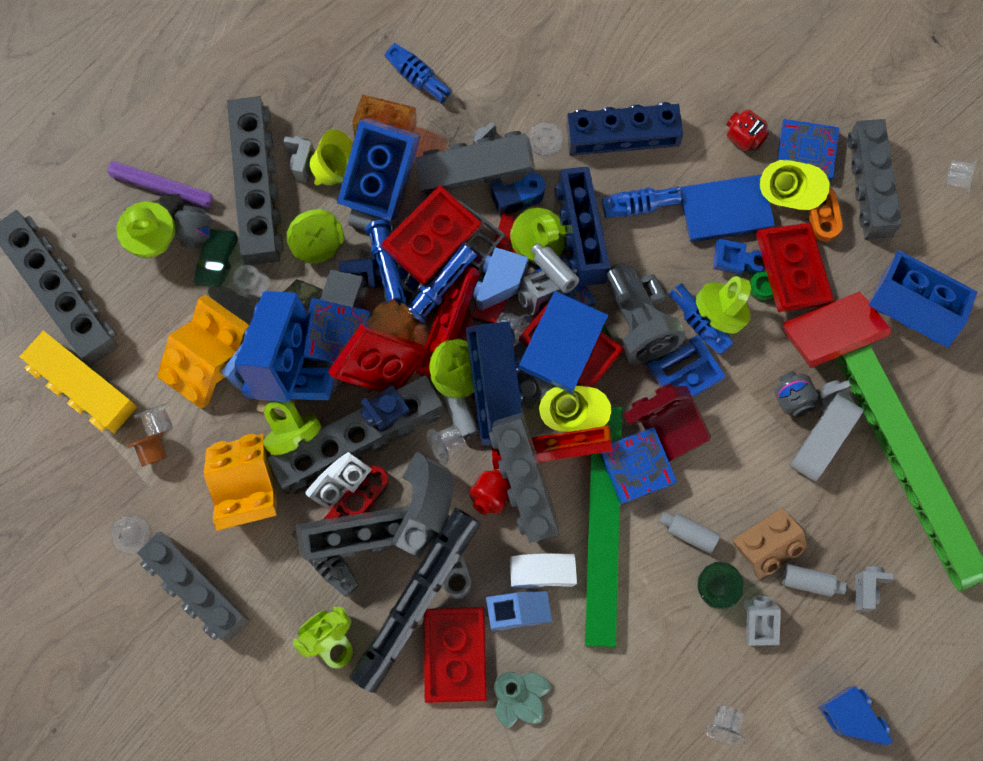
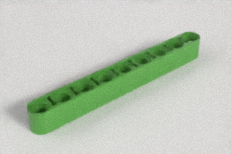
M870 344L836 357V361L846 381L849 380L851 384L850 389L859 406L864 409L863 413L952 584L957 590L963 591L983 582V557Z

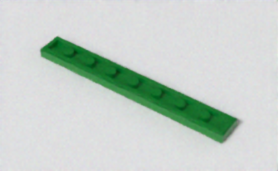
M611 407L610 419L605 425L610 427L612 443L621 440L622 407ZM599 453L591 454L585 646L615 648L620 502Z

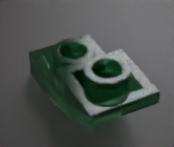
M210 230L209 237L202 246L194 277L196 286L221 288L232 268L228 258L239 240L236 231Z

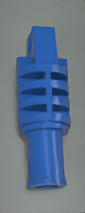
M396 43L391 45L384 54L386 59L401 76L417 89H425L441 104L446 101L444 95L449 98L452 89L435 77L434 70L415 54Z
M677 186L669 189L654 190L649 187L644 190L624 191L604 197L601 203L603 214L605 217H629L630 215L635 216L640 213H653L657 208L663 206L680 205L682 202L681 192H679L680 188Z
M683 283L677 285L675 288L682 295V298L674 290L669 293V297L684 312V320L701 340L705 341L719 354L726 352L734 344L729 334L712 327L709 324L711 320L707 316L703 318L699 313L696 299L686 289Z

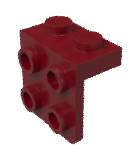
M664 385L655 391L656 396L650 399L644 397L631 404L632 409L624 413L628 424L642 423L645 430L655 428L669 462L700 447L711 439L709 430L687 386Z

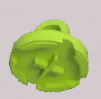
M149 201L135 203L128 207L119 217L116 226L117 238L122 247L128 253L144 259L156 257L165 252L176 233L175 222L168 210L158 203Z
M540 207L531 208L516 218L510 232L512 247L517 254L528 257V261L532 262L531 264H536L534 262L535 255L531 251L533 246L540 243L543 247H550L560 256L565 248L564 234H566L565 226H561L559 217L552 211Z
M322 209L308 210L299 214L291 222L287 231V244L293 256L309 264L322 263L332 258L337 253L336 250L339 245L342 246L344 241V230L339 219L330 211Z
M738 276L732 277L726 285L718 282L705 284L696 295V305L699 313L703 318L707 316L711 320L709 324L715 329L724 333H738L750 321V310L746 302L750 296L751 284L749 280Z
M461 339L445 341L436 347L431 356V377H428V379L434 383L436 389L445 397L458 399L474 393L468 341Z
M290 400L289 402L269 401L264 408L265 418L272 431L266 436L263 443L271 455H282L294 451L299 447L298 442L303 439L306 442L312 440L321 429V424L315 414L300 416L295 405ZM275 407L282 409L286 417L278 415Z
M335 606L333 607L334 611L330 613L324 610L309 618L299 628L297 632L299 638L293 640V645L300 656L307 658L319 655L328 666L337 669L346 666L350 662L353 648L345 636L352 620L344 608ZM341 644L343 647L342 654L336 659H331V649Z

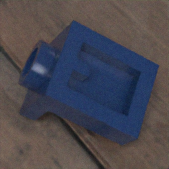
M351 259L339 262L340 272L367 277L368 272L370 289L383 286L377 259Z
M393 385L369 401L366 398L361 400L364 410L360 413L370 427L375 424L379 431L410 411Z

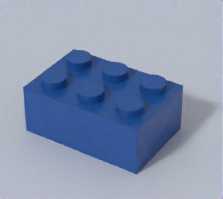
M369 118L359 120L337 203L389 221L398 217L421 135Z
M898 250L883 272L868 305L879 313L901 322L905 327L914 329L927 336L933 342L940 343L949 348L967 324L978 291Z
M263 291L259 303L255 306L251 324L245 331V339L240 352L236 354L235 367L256 400L289 402L305 359L301 357L308 319V314L297 293Z

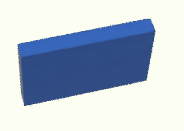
M761 175L680 187L679 192H681V203L690 243L755 233L759 229L775 227L770 202L762 195L760 189Z
M554 291L518 369L569 393H573L608 315Z

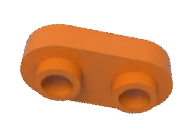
M829 187L828 196L824 201L825 205L808 210L814 235L823 242L835 240L843 227L837 195L831 187ZM821 226H828L830 231H823Z

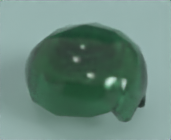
M714 562L707 565L698 576L697 589L699 595L712 608L728 609L736 605L743 596L745 588L744 579L741 573L727 562Z

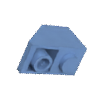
M496 247L492 256L487 255L482 272L486 274L483 282H477L473 298L476 299L477 309L483 311L518 294L521 280L525 277L528 269V257Z
M547 591L518 592L486 597L491 632L552 622Z

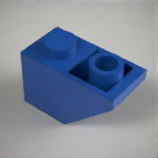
M856 686L847 687L818 706L836 735L877 745H889L893 742L888 735L891 733L889 726L882 717H876L870 708L872 701L863 689L858 690Z

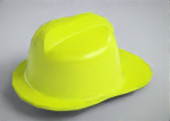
M327 130L322 136L315 153L310 158L309 166L315 176V185L323 183L324 185L332 186L338 183L342 184L353 141L340 130Z
M778 160L771 163L763 171L760 178V189L762 195L770 203L799 210H811L820 206L826 200L829 193V180L820 168L811 164Z
M576 386L573 393H569L559 387H554L542 397L539 411L541 419L551 429L571 432L605 426L610 419L611 404L607 396L596 388Z

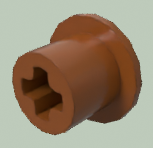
M164 432L127 445L128 448H135L141 467L167 458L160 437L165 435Z

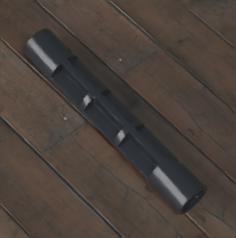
M454 508L432 547L412 575V579L397 603L389 612L387 619L372 643L369 644L366 652H364L352 671L350 679L359 687L368 692L376 693L413 630L418 626V622L433 598L440 591L443 582L458 558L463 554L480 527L481 523L459 508Z

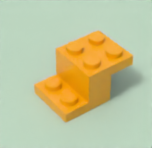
M205 294L197 301L192 321L169 334L157 378L200 409L205 408L210 403L216 383L225 378L220 372L243 344L245 331L250 325Z
M264 433L258 435L246 434L239 440L231 442L219 441L206 448L203 475L214 504L213 523L216 531L277 516L276 484L267 460V450L263 443L265 439Z

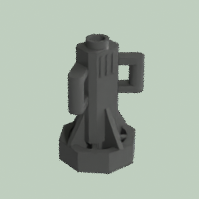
M624 263L612 266L607 273V283L629 326V334L623 339V351L629 363L633 365H647L653 360L658 361L674 352L684 343L685 331L677 317H671L654 307L667 300L655 274L639 278L632 266H625ZM648 286L653 296L648 297L644 287Z

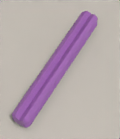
M112 161L107 169V173L112 178L204 209H209L213 202L211 193L116 161Z

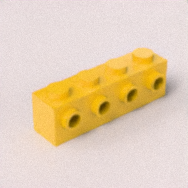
M44 330L19 356L27 363L24 367L26 371L36 379H39L41 376L46 378L49 382L45 386L58 397L62 393L70 398L67 404L79 414L84 410L92 417L88 421L101 432L107 428L115 434L138 408L126 396Z

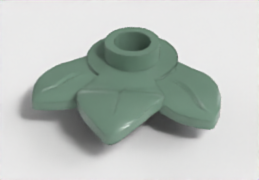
M515 672L502 673L494 684V691L498 698L495 708L498 720L506 728L512 727L518 718L530 724L541 723L544 718V708L540 697L551 690L550 683L544 677L533 672L521 676ZM513 682L515 690L513 693L508 694L506 692V685Z

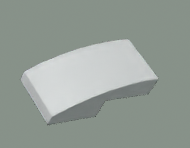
M348 452L329 466L305 493L309 498L330 511L347 490L354 493L372 469Z
M528 554L510 557L511 587L540 589L543 586L573 587L577 584L575 554Z

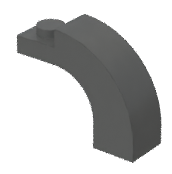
M416 451L402 477L412 485L411 503L391 543L421 558L434 531L440 533L444 526L453 496V479L447 467Z

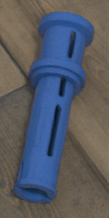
M377 220L365 227L366 234L370 236L372 243L371 255L377 259L387 304L389 306L393 305V307L400 306L406 302V297L396 261L380 247L381 243L390 235L391 225L389 221Z
M463 243L428 285H422L420 287L421 292L410 305L406 304L404 308L424 324L428 313L435 305L442 303V295L473 259L477 257V254Z

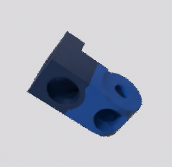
M535 173L527 174L521 181L506 186L503 185L502 180L490 183V195L500 218L502 213L512 214L540 203L544 198L546 184L543 177Z

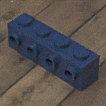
M662 102L656 106L643 107L642 105H632L621 109L605 107L598 111L579 109L573 113H567L566 127L570 156L679 147L683 137L679 104Z
M587 166L561 169L559 183L554 185L556 201H561L562 209H559V219L561 226H566L567 234H564V244L566 251H570L572 257L569 260V268L579 278L577 287L605 284L610 264L590 168Z
M510 321L480 324L466 328L481 445H492L489 432L493 431L492 426L495 420L522 413L523 393L518 386L517 374L519 372V364L514 356L515 334L510 326Z

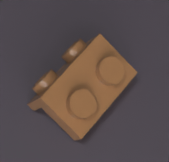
M783 508L733 539L734 547L753 568L754 575L758 579L773 574L781 565L792 558H797L808 547L804 530Z

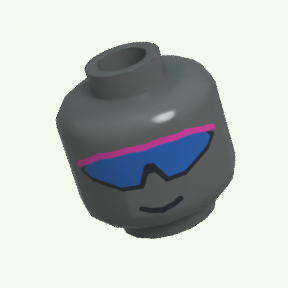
M183 206V210L175 213L176 233L174 238L181 241L182 247L198 249V244H205L209 241L212 219L206 214L205 209Z
M793 371L779 378L780 383L775 387L774 393L785 414L793 415L797 418L812 412L816 408L815 404L819 397L808 375H796V372Z

